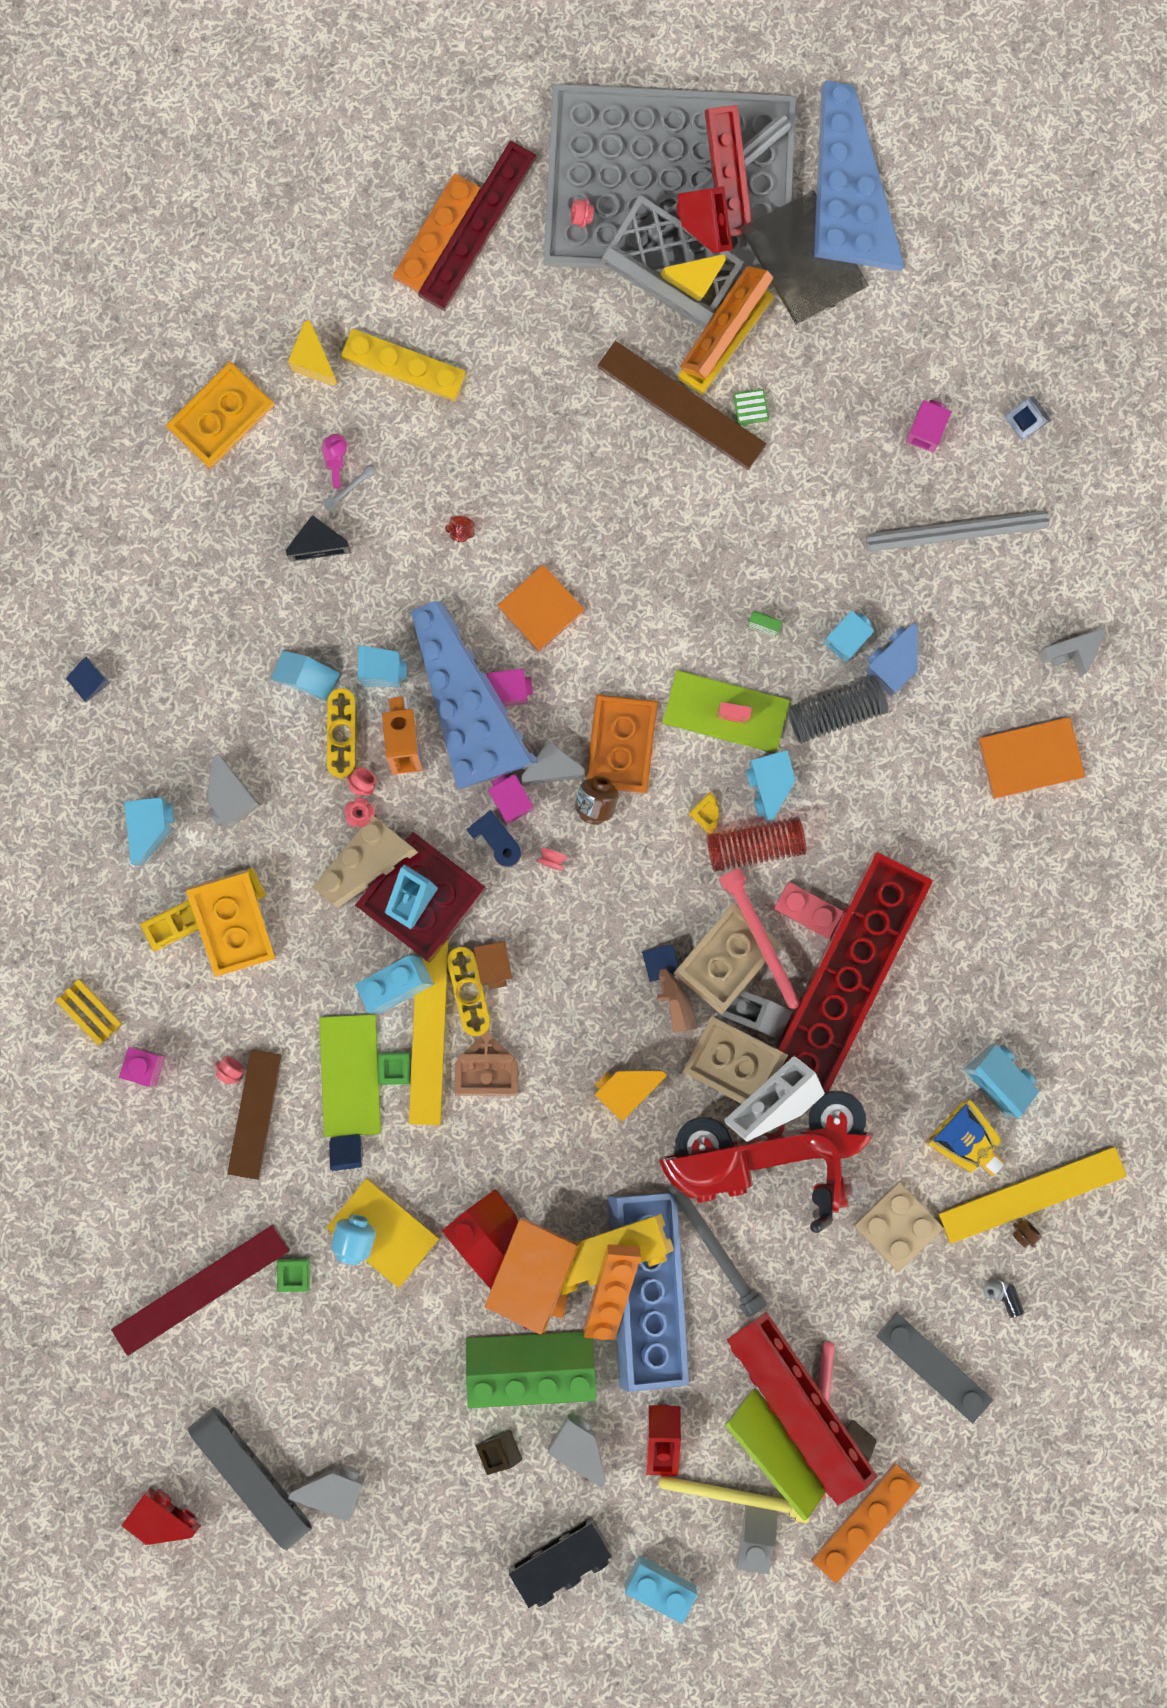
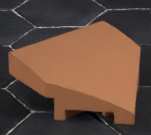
M661 969L659 978L662 994H657L658 1001L670 1002L673 1032L697 1029L693 1005L688 994L667 969Z
M488 1030L479 1036L463 1054L461 1053L458 1056V1060L455 1062V1096H518V1062Z

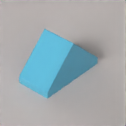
M282 650L271 680L327 701L328 696L334 690L340 673L308 656Z
M403 865L399 871L385 913L411 929L438 888L427 878Z

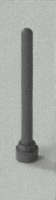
M670 1184L669 1191L740 1295L738 1300L741 1304L739 1307L745 1316L750 1317L758 1313L767 1305V1301L760 1292H756L754 1288H749L691 1199Z

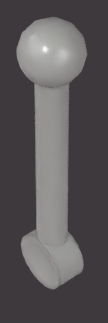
M367 465L364 472L335 497L325 499L324 507L329 511L334 510L336 503L367 477L374 476L376 468L373 465Z

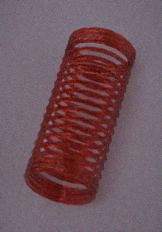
M796 816L788 818V821L784 818L782 821L778 820L777 823L772 821V823L767 822L766 825L761 823L760 826L756 824L755 827L753 825H750L749 828L745 826L744 830L742 827L739 830L734 828L733 832L730 829L728 832L723 830L722 834L719 831L717 834L715 832L708 833L706 835L713 871L716 873L717 871L725 870L720 840L726 868L730 869L725 837L732 868L735 869L736 866L731 846V837L734 844L737 866L741 867L736 835L739 841L742 863L746 867L747 863L741 832L745 842L748 864L752 865V859L747 841V833L750 839L753 861L757 865L758 861L752 830L761 864L763 863V856L758 839V830L765 862L769 861L768 852L770 860L774 861L769 828L777 860L780 859L779 850L782 859L785 858V852L788 858L791 857L790 849L793 857L796 855H806V840L800 818ZM785 824H786L787 829H788V838H787V834H786V831H785ZM774 826H775L776 831H777L778 845H777V841H776V837H775V833H774ZM780 826L783 834V842L780 834ZM763 828L766 834L767 847L763 835Z

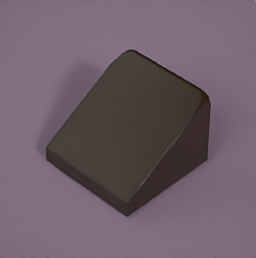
M852 1420L847 1425L846 1430L869 1462L876 1445V1439L855 1420Z
M512 1431L504 1432L475 1445L487 1475L510 1469L522 1461V1456Z

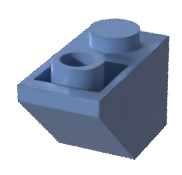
M914 623L907 629L901 626L889 638L893 643L885 651L879 647L867 659L870 665L865 671L872 678L875 676L879 679L884 691L890 697L917 672L918 627Z

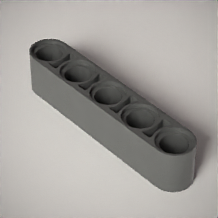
M212 1407L188 1427V1432L197 1446L282 1549L287 1551L312 1530V1525L294 1501L288 1499L289 1495L220 1410Z

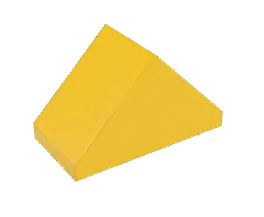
M725 254L664 267L660 272L661 278L693 300L699 302L726 261Z
M309 319L302 325L288 364L294 372L333 386L337 384V381Z

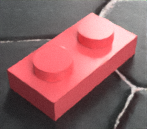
M791 882L786 884L773 910L826 939L830 938L844 912Z

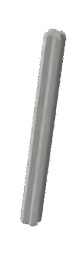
M780 114L743 146L745 167L790 130L791 123L785 115ZM712 173L691 191L714 188ZM676 203L666 212L681 221L677 214ZM658 218L659 223L665 222L662 218ZM673 225L660 227L662 237L666 236L675 227ZM656 228L646 231L648 237L653 242H659Z
M1037 511L871 533L866 537V547L868 551L872 552L1045 529L1049 526V516L1047 511Z

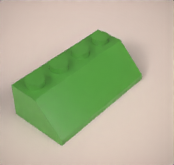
M583 1331L544 1333L542 1335L524 1334L466 1338L468 1409L596 1401L593 1338H584Z

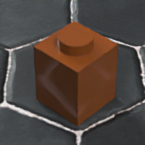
M502 941L474 947L481 985L488 984L489 990L506 987V980L513 979L506 942Z

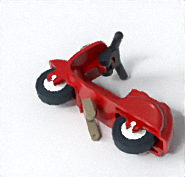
M829 1091L812 1105L809 1112L808 1128L784 1131L785 1124L764 1133L763 1136L755 1137L749 1141L744 1139L732 1141L728 1129L720 1121L711 1117H696L687 1121L679 1130L675 1139L676 1153L661 1157L658 1161L664 1174L673 1186L687 1197L697 1198V1202L702 1203L715 1200L716 1194L728 1192L729 1197L748 1193L747 1188L753 1186L752 1170L810 1159H824L827 1164V1182L816 1183L813 1186L812 1201L819 1208L815 1209L812 1213L815 1220L811 1222L810 1229L814 1233H819L832 1224L833 1213H839V1208L849 1207V1203L856 1202L857 1205L862 1204L861 1197H867L863 1177L857 1178L856 1173L853 1172L850 1173L851 1176L843 1178L842 1159L861 1152L869 1144L873 1137V1132L864 1131L866 1127V1113L862 1103L854 1095L845 1091Z

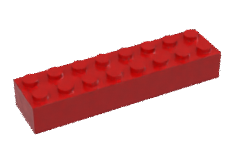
M879 852L871 855L799 999L800 1005L797 1009H794L782 1038L775 1048L788 1055L783 1065L795 1056L816 1073L824 1093L829 1092L934 881Z

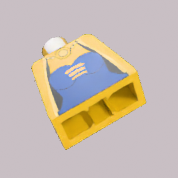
M964 1099L924 1142L970 1173L974 1172L980 1165L991 1176H994L1005 1164L993 1152L1001 1142L1000 1137L969 1099Z

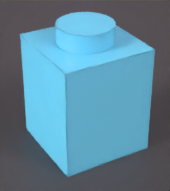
M851 610L823 643L847 663L874 633V630L871 628L872 623L862 613H857L856 615Z

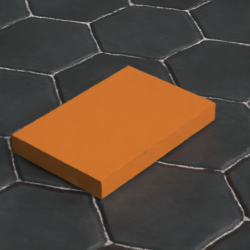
M596 694L586 780L593 779L595 776H602L609 779L618 791L647 794L658 701Z
M1070 717L978 739L993 799L1085 777Z
M524 1217L520 1218L484 1307L540 1335L544 1334L580 1244Z

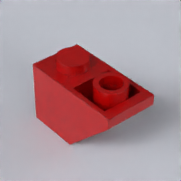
M151 1487L121 1525L145 1545L190 1539L201 1527L196 1522L198 1520L191 1511L186 1508L180 1510L171 1503L172 1498L161 1489L153 1490Z

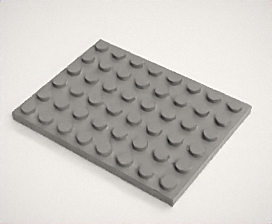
M553 84L544 266L609 269L601 264L600 260L639 195L667 211L678 202L677 194L690 192L712 173L704 110L738 105L743 146L780 114L787 117L791 127L788 132L745 167L753 233L731 236L732 250L728 252L744 262L737 275H741L745 268L750 266L768 270L773 277L787 278L796 96ZM586 197L589 200V205L594 206L593 219L591 224H586L583 229H580L579 225H573L570 222L571 208L575 199L584 200ZM640 205L635 214L638 228L651 225L654 222L652 212ZM632 220L626 231L633 229ZM676 227L663 237L664 245L681 241ZM646 231L639 232L643 250L660 246L659 242L655 243L648 237ZM635 233L622 236L617 247L626 253L639 251ZM684 233L685 240L691 238L690 236ZM699 242L686 244L690 261L707 258L704 245ZM682 245L665 249L669 266L686 263ZM661 250L644 254L649 268L652 270L664 268ZM710 251L711 256L718 255V254H716V253L713 254V253ZM640 255L634 256L635 259L641 262ZM726 260L718 274L729 275L734 265Z

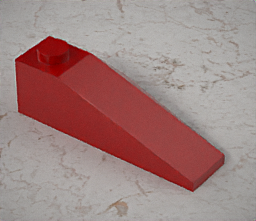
M495 1189L458 1216L442 1232L491 1290L519 1221L516 1213Z

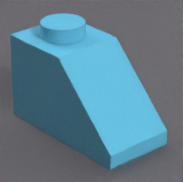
M358 646L357 677L363 687L401 688V679L407 678V661H402V657L397 651Z
M162 797L124 802L132 865L143 866L171 831L170 823L175 821L174 809L172 804L168 805V801Z

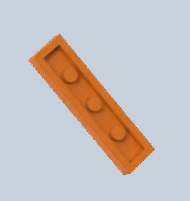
M456 173L453 174L394 272V280L419 293L481 189L479 186Z
M750 266L745 268L680 364V367L686 374L707 378L773 280V276L768 270Z
M607 1245L583 1326L584 1338L615 1340L641 1258L640 1247Z
M894 1463L812 1557V1562L837 1584L919 1489V1483L899 1465Z

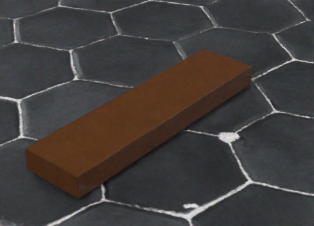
M250 1049L228 1166V1175L260 1179L282 1063V1054Z

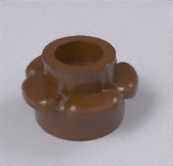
M1025 1218L1018 1224L1015 1222L1013 1227L1016 1231L1012 1233L1014 1238L1024 1248L1028 1245L1036 1248V1243L1042 1238L1039 1231Z

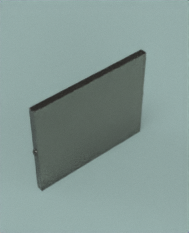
M814 190L781 207H776L773 211L740 228L762 268L768 270L773 276L771 283L795 325L828 308H834L837 303L869 286L857 264L814 257L817 194Z

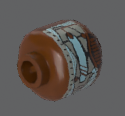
M595 776L593 779L584 780L578 790L575 810L584 822L593 825L602 824L613 817L619 792L611 784V781L605 777Z

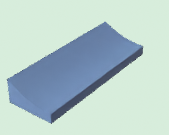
M671 1192L608 1196L610 1230L662 1213L666 1225L663 1227L666 1239H671L674 1251L666 1254L667 1261L653 1266H649L647 1261L638 1265L616 1335L619 1388L627 1392L687 1386L689 1385L677 1201Z

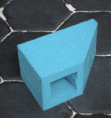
M787 750L753 759L749 762L750 769L745 770L749 787H755L758 799H754L758 817L764 816L765 823L771 822L775 818L795 782Z

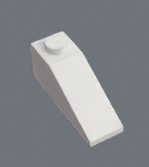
M793 1056L735 1109L724 1122L745 1141H749L803 1115L825 1093L816 1073Z

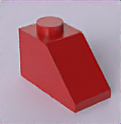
M724 186L677 194V214L681 219L682 227L713 254L731 251L732 242Z
M668 1404L648 1405L646 1475L678 1476L681 1447V1406H670Z

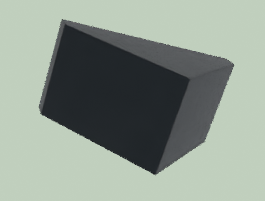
M313 515L286 549V555L290 562L351 553L348 541Z

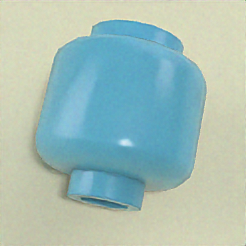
M352 1214L348 1219H342L337 1222L330 1248L336 1254L335 1258L338 1261L349 1265H358L360 1261L367 1260L370 1257L376 1231L373 1226L368 1224L369 1220L366 1217Z

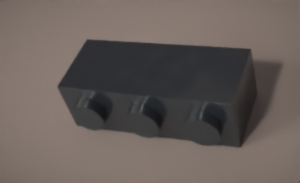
M591 1516L510 1566L509 1576L528 1608L535 1604L541 1607L554 1598L553 1593L563 1587L565 1590H569L580 1583L582 1580L581 1576L590 1570L596 1573L609 1564L608 1559L612 1558V1551Z

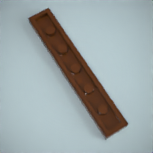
M616 340L598 364V369L748 471L766 447L767 443Z

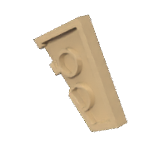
M370 817V822L357 832L314 884L313 888L339 908L368 888L369 882L382 873L387 875L395 869V864L406 857L410 859L418 852L376 817Z

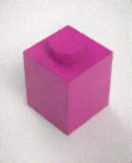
M923 400L905 442L934 453L952 411L946 409V406L941 402Z
M524 668L486 673L487 678L505 707L528 704L527 695H533L531 676L525 677Z
M504 774L491 782L493 787L489 788L488 792L507 825L534 810L531 801L515 774L511 777Z
M128 1047L119 1078L148 1087L156 1086L165 1055L138 1047Z

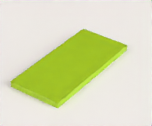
M676 670L662 724L775 754L790 700ZM720 703L752 707L749 721L740 723L719 719L717 715Z
M376 1014L319 1017L324 1137L352 1134H381Z
M753 1388L725 1423V1426L802 1520L805 1521L810 1517L826 1493L823 1484L813 1469L806 1464L803 1454L795 1442L788 1437L785 1427L777 1415L770 1410L767 1401L756 1388Z

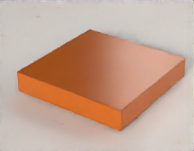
M544 565L540 566L497 605L538 652L585 612V609Z

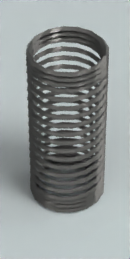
M873 676V678H867L865 682L861 680L860 683L850 684L849 687L845 686L844 689L840 688L839 691L836 689L834 692L830 691L828 695L825 693L823 697L819 695L818 699L814 697L813 700L803 701L802 704L798 703L797 705L789 706L787 711L793 732L798 742L802 744L803 742L810 741V736L812 739H815L816 736L820 738L821 733L825 736L826 731L829 734L831 733V729L833 732H836L837 728L841 730L842 726L846 729L847 724L851 727L852 722L856 725L858 721L862 723L863 719L867 721L868 717L872 719L873 715L878 717V715L887 714L889 707L879 679Z

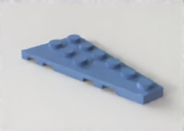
M826 80L821 88L814 257L901 271L905 266L855 86Z
M433 601L412 610L413 622L457 789L468 788L538 763L534 754L529 753L523 744L524 738L519 729H514L508 719V711L486 674L480 672L475 664V656L471 649L466 648L460 639V631L443 602Z

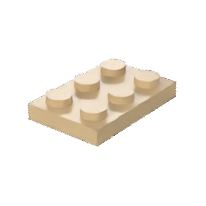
M734 903L731 904L673 973L720 1014L727 1010L766 962L738 906ZM765 930L774 950H776L781 943Z
M711 1016L683 1072L742 1104L783 1066L788 1055Z

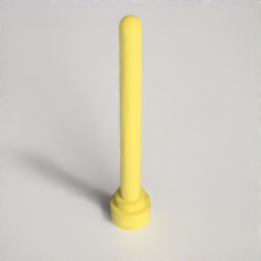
M662 1476L658 1481L659 1487L665 1490L789 1513V1517L795 1518L797 1522L808 1524L810 1519L809 1517L803 1521L788 1501L783 1498Z

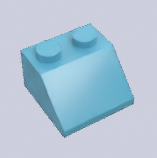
M990 1044L963 1070L1005 1116L1019 1118L1040 1092L1034 1086L1037 1081L1025 1068L1020 1071L1012 1062L1015 1059L1014 1055L1003 1044L1000 1047L997 1044Z

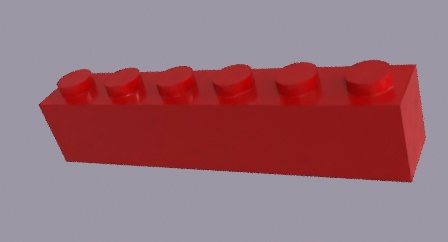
M767 1311L726 1339L731 1346L732 1353L741 1361L749 1373L750 1380L759 1388L767 1400L770 1410L777 1415L785 1427L788 1437L795 1442L803 1454L806 1464L813 1469L822 1482L826 1494L834 1500L836 1505L842 1504L867 1489L878 1477Z

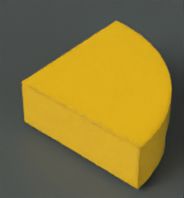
M709 792L688 813L709 835L715 830L719 819V808L714 795Z

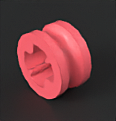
M542 847L540 851L543 855L537 859V863L563 871L562 862L567 860L568 856Z

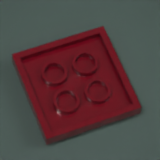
M412 832L405 842L418 853L410 859L406 857L395 864V869L387 875L384 873L379 875L355 906L430 963L486 892L487 888L416 833ZM403 865L427 878L438 888L411 929L385 913L399 871Z

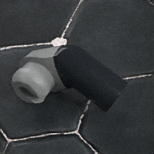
M998 1278L986 1281L983 1287L984 1295L988 1299L993 1298L1004 1302L1009 1318L1025 1313L1013 1284Z

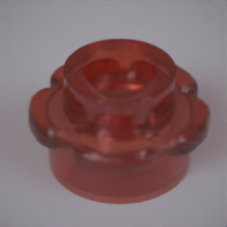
M452 516L449 525L445 526V531L450 533V538L454 541L466 542L475 536L474 522L468 517Z

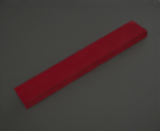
M511 140L509 141L418 293L420 298L446 311L537 159L536 154Z
M273 1224L112 1328L111 1331L128 1357L291 1250Z

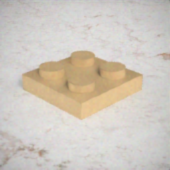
M897 1182L853 1225L898 1273L944 1229L900 1182Z

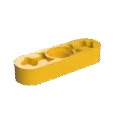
M338 688L330 693L327 700V768L335 778L347 779V775H350L356 769L357 702L351 691L345 688ZM340 695H344L347 701H351L350 705H346L344 708V716H351V721L345 719L333 721V716L340 717L339 707L334 705V701H338ZM341 725L347 726L351 731L350 738L345 742H337L333 737L336 727ZM333 746L342 749L351 746V752L344 751V759L346 762H350V767H345L343 773H339L338 768L333 767L334 762H339V751L333 752Z
M457 947L449 953L447 963L461 1024L468 1035L481 1036L489 1030L490 1016L483 986L480 983L476 957L470 949ZM463 952L465 957H470L471 962L466 964L467 973L469 974L474 971L475 978H463L457 982L456 975H462L460 966H454L453 960L458 959L457 954ZM468 982L475 984L478 988V995L472 1001H466L460 995L462 985ZM481 1001L482 1009L476 1008V1012L479 1018L484 1017L485 1023L480 1025V1031L475 1032L474 1027H468L467 1021L472 1020L471 1011L468 1010L464 1013L463 1005L473 1006Z

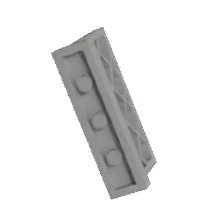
M642 195L638 196L600 260L601 264L702 328L710 321L714 311L744 262L728 251L716 253L718 255L725 254L726 260L733 264L734 267L728 276L715 277L713 280L715 298L710 306L701 300L699 302L693 300L661 278L659 273L663 268L657 270L649 268L644 254L661 250L664 267H669L665 249L682 245L685 262L687 263L691 261L686 244L699 241L682 227L679 219ZM640 205L652 212L655 224L638 228L635 214ZM658 216L665 220V222L659 223ZM632 220L633 229L626 231ZM673 225L678 229L681 241L664 245L660 227ZM656 228L660 246L643 250L639 232ZM635 233L639 251L626 253L617 247L622 236ZM684 233L690 236L691 238L685 240ZM704 246L706 257H713L710 250ZM640 255L641 262L635 259L634 256ZM725 281L719 290L717 282Z

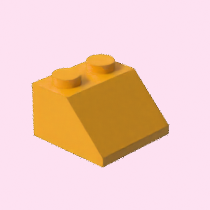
M616 1070L612 1075L606 1071L594 1084L598 1088L594 1095L623 1122L667 1075L662 1070Z

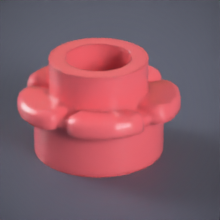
M585 197L584 200L575 199L572 204L570 222L573 225H579L580 229H583L586 224H591L593 219L594 206L589 205L588 198Z
M358 767L353 773L347 775L349 789L354 794L363 796L371 795L374 792L373 789L377 779L368 769Z
M362 797L355 798L353 802H348L344 809L347 815L346 821L352 827H365L370 822V817L375 816L374 806L369 804L366 798ZM362 810V815L358 816L357 811Z
M224 1056L221 1061L215 1063V1068H217L216 1076L223 1083L230 1085L232 1082L239 1083L242 1080L241 1075L245 1069L236 1059Z

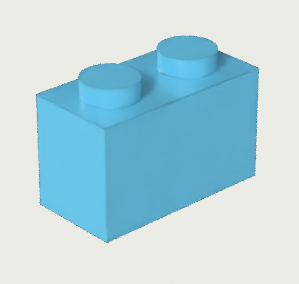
M412 955L400 959L355 984L367 1012L380 1014L434 985L422 958Z
M640 1555L624 1583L626 1595L681 1624L684 1623L698 1595L695 1584Z

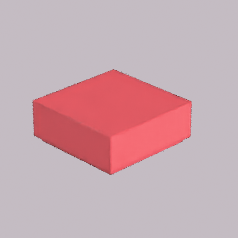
M721 702L717 717L723 720L746 723L750 719L752 707Z

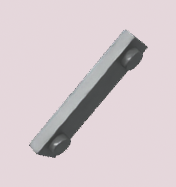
M897 1312L876 1335L878 1339L972 1424L992 1403L993 1399Z

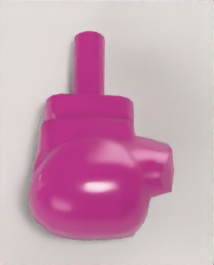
M338 433L331 434L325 438L321 447L326 469L332 470L334 489L341 488L340 470L344 467L343 456L347 450V442L344 436Z

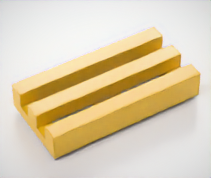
M77 979L74 985L69 987L62 996L55 1000L98 1046H101L123 1025L81 979ZM78 989L113 1024L111 1027L108 1028L75 993ZM69 998L103 1032L101 1036L67 1002Z

